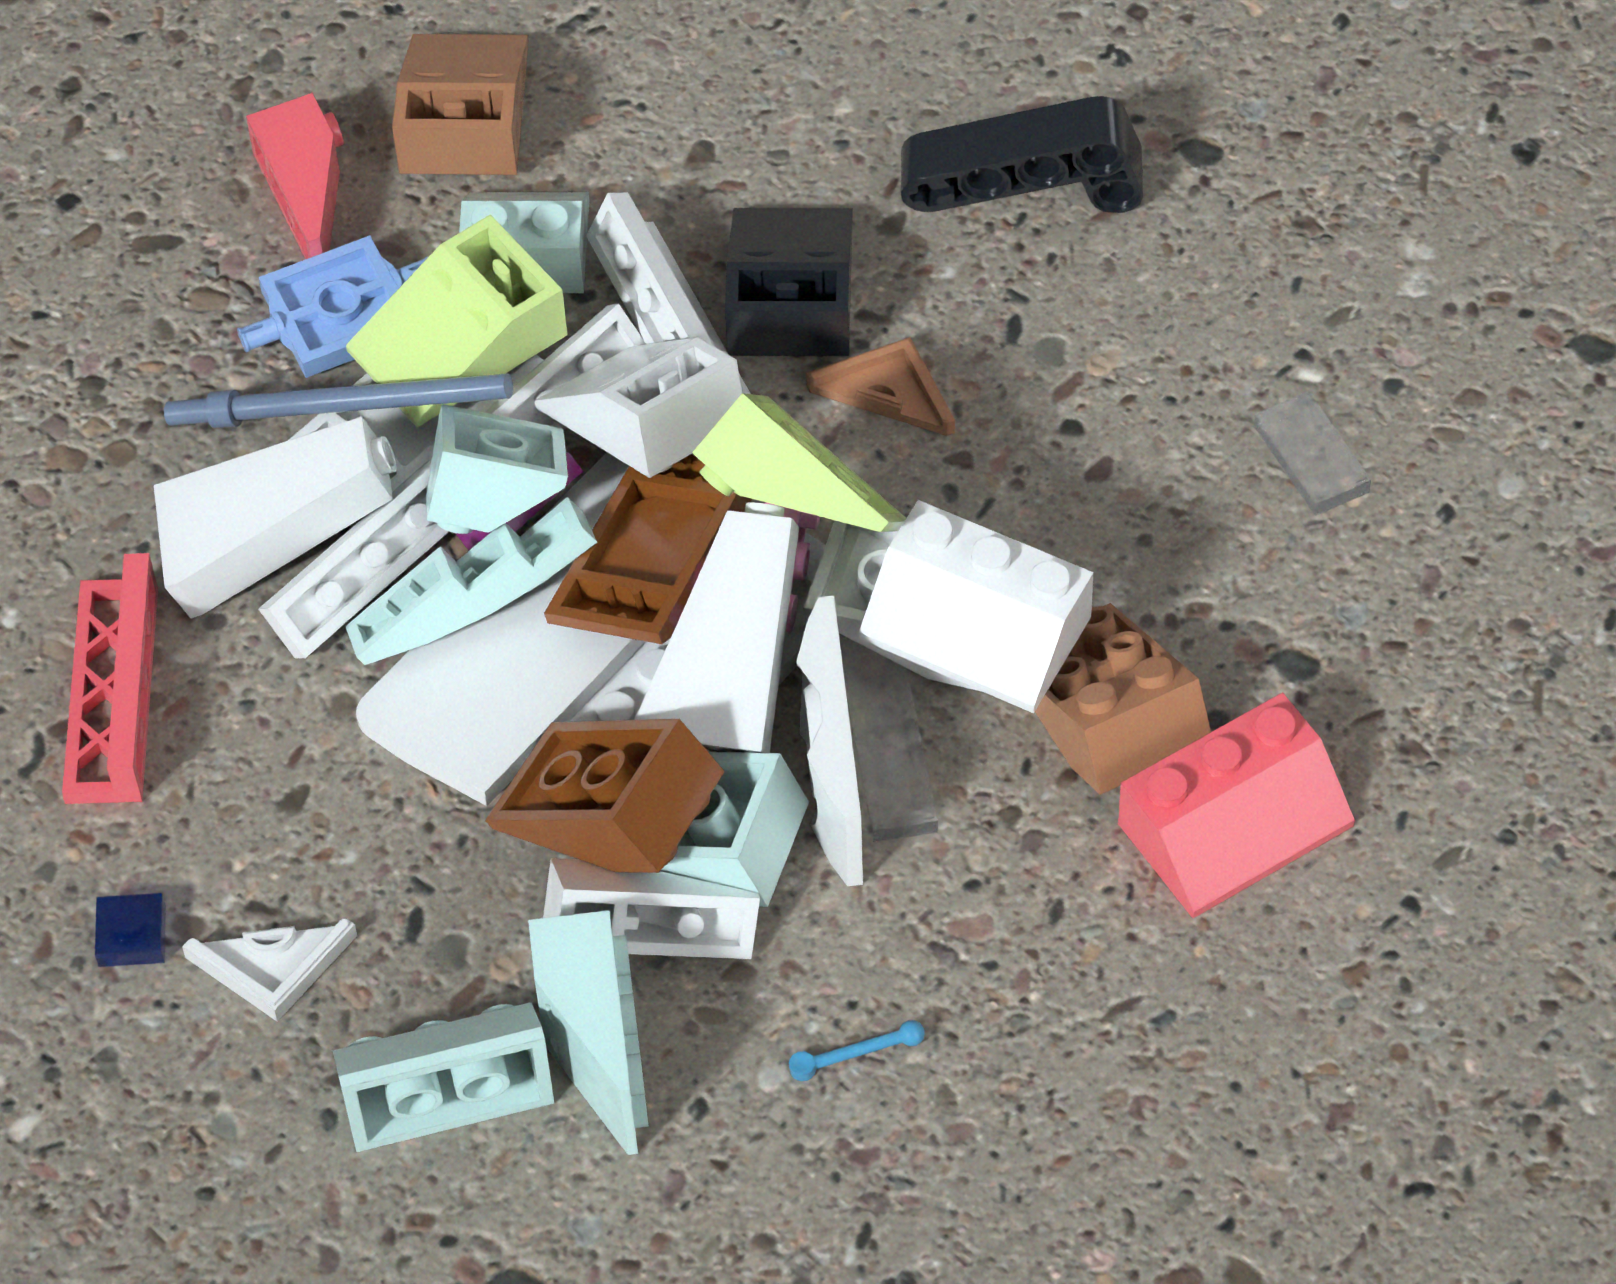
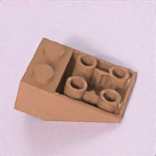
M412 35L397 81L392 126L399 174L517 175L529 43L528 35Z
M1111 603L1092 607L1090 620L1035 711L1070 767L1100 795L1119 787L1121 782L1211 733L1199 678Z

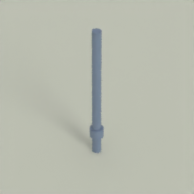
M506 373L240 395L237 390L212 391L208 394L207 398L166 402L164 417L166 423L170 426L209 423L213 428L240 426L243 420L509 399L513 395V381L510 374Z

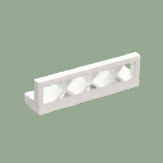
M628 192L607 193L586 237L645 343L651 344L698 337L728 354L654 222H645ZM739 374L742 393L751 394Z

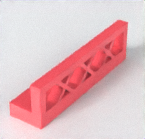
M149 553L124 554L122 579L80 580L62 788L65 804L143 801L158 586ZM120 600L119 619L109 627H106L94 616L95 601ZM92 631H93L95 634L98 635V636L95 637L93 640H92ZM110 646L116 651L115 672L105 680H102L89 666L93 659ZM88 684L94 688L89 693H87ZM106 699L112 704L110 726L98 734L85 722V715ZM83 738H85L87 741H89V743L86 744L84 747H83ZM100 753L108 758L107 771L110 781L80 782V773L83 767Z

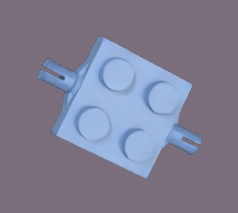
M369 235L258 277L260 288L269 306L270 317L245 327L237 328L241 344L247 353L260 346L280 340L284 346L293 352L305 378L355 360L347 352L346 344L428 257L396 269L380 255Z

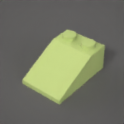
M742 393L692 452L705 464L700 470V474L714 488L728 497L734 492L741 497H748L878 532L899 531L906 520L905 516L768 396Z

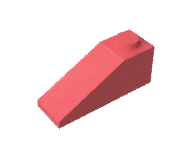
M313 93L246 116L253 154L305 259L330 250L340 174L336 148L344 145L342 133L332 112L323 114Z

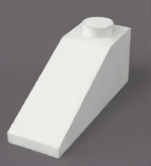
M551 858L543 918L610 910L612 936L626 935L628 954L751 959L760 897L756 892L662 871L659 873L613 872L579 859Z

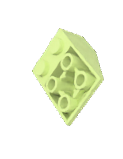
M490 214L440 244L346 344V349L377 384L505 374L568 335L563 289ZM447 403L445 405L454 406L457 403ZM442 404L399 407V409L418 428L439 415Z

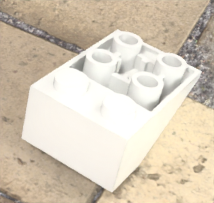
M694 337L631 346L536 399L535 406L536 409L648 478H651L660 472L670 469L675 463L692 454L742 394L737 359L704 340Z

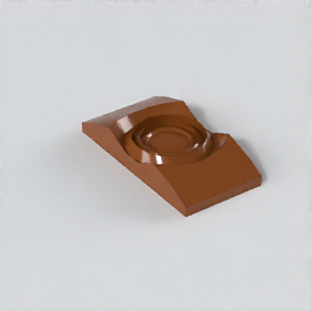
M693 453L675 463L670 469L660 472L651 478L629 466L592 529L597 543L574 560L545 610L544 615L547 623L656 644L665 643L672 637L727 510L745 512L746 503L752 502V499L744 496L741 497L734 492L728 497L714 488L700 474V470L705 464Z

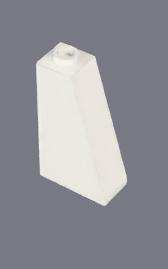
M361 416L154 485L165 589L190 618L203 615L391 501L393 497L389 474L396 472V461L385 436L377 438Z
M750 502L746 503L745 512L727 510L635 720L680 718L706 750L770 753L799 526L792 518L784 517L785 508L772 504Z

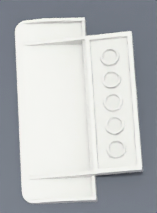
M607 452L546 514L568 497L583 511L592 530L629 465ZM752 499V502L754 503H765L763 501ZM807 533L804 542L810 543L809 565L804 581L794 579L791 594L798 597L797 612L792 632H785L779 685L798 666L796 662L806 623L809 617L804 615L803 607L826 546ZM573 560L548 580L492 614L426 645L409 650L359 701L356 709L357 722L366 736L407 764L488 806L513 780L551 722L635 720L670 639L663 644H656L548 624L544 612L573 564Z

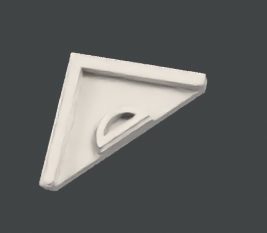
M342 919L335 926L299 931L295 930V926L243 932V938L201 943L191 938L182 948L186 959L278 1022L357 937L354 923L348 919Z

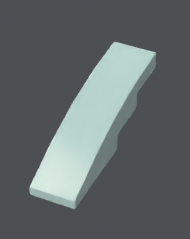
M567 497L523 535H517L505 523L494 529L457 561L440 546L345 626L356 657L364 665L426 645L492 614L542 584L597 543L583 511Z

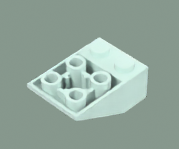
M610 910L528 920L534 980L546 1048L627 1155L638 1154L635 1128L649 1126L626 935L612 936Z

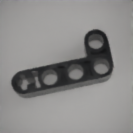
M1088 97L921 132L906 139L901 148V198L906 206L916 211L936 212L1082 182L1095 208L1103 212L1125 213L1135 209L1143 199L1141 143L1123 105L1110 97Z

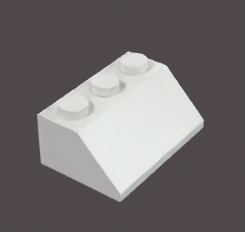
M918 500L888 547L859 631V639L1034 713L1091 618L1094 572Z

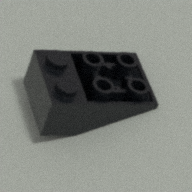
M733 208L725 297L728 355L849 356L853 208Z

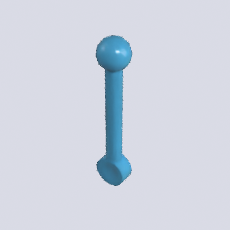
M908 1020L897 1031L813 1056L809 1052H797L789 1060L790 1074L798 1081H807L815 1075L816 1069L901 1043L907 1046H917L924 1039L925 1029L920 1022Z

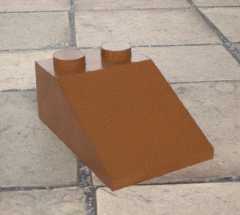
M680 718L551 722L485 821L492 829L613 872L659 873L676 855L678 843L694 818L709 804L710 794L725 771Z

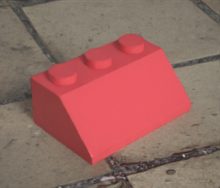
M1283 692L1121 782L1118 825L1192 918L1199 916L1354 827L1355 822L1321 738Z

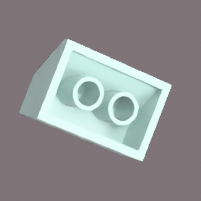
M531 1002L517 1006L509 1004L496 1005L484 1010L480 1015L452 1022L443 1020L430 1021L420 1025L411 1032L386 1038L365 1037L354 1041L348 1047L333 1050L356 1152L554 1104L545 1037Z

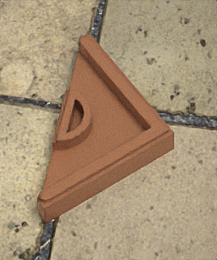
M910 337L806 373L807 388L810 393L945 436L955 433V419Z

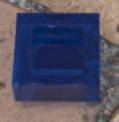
M162 893L96 897L95 957L98 967L165 963L166 905Z

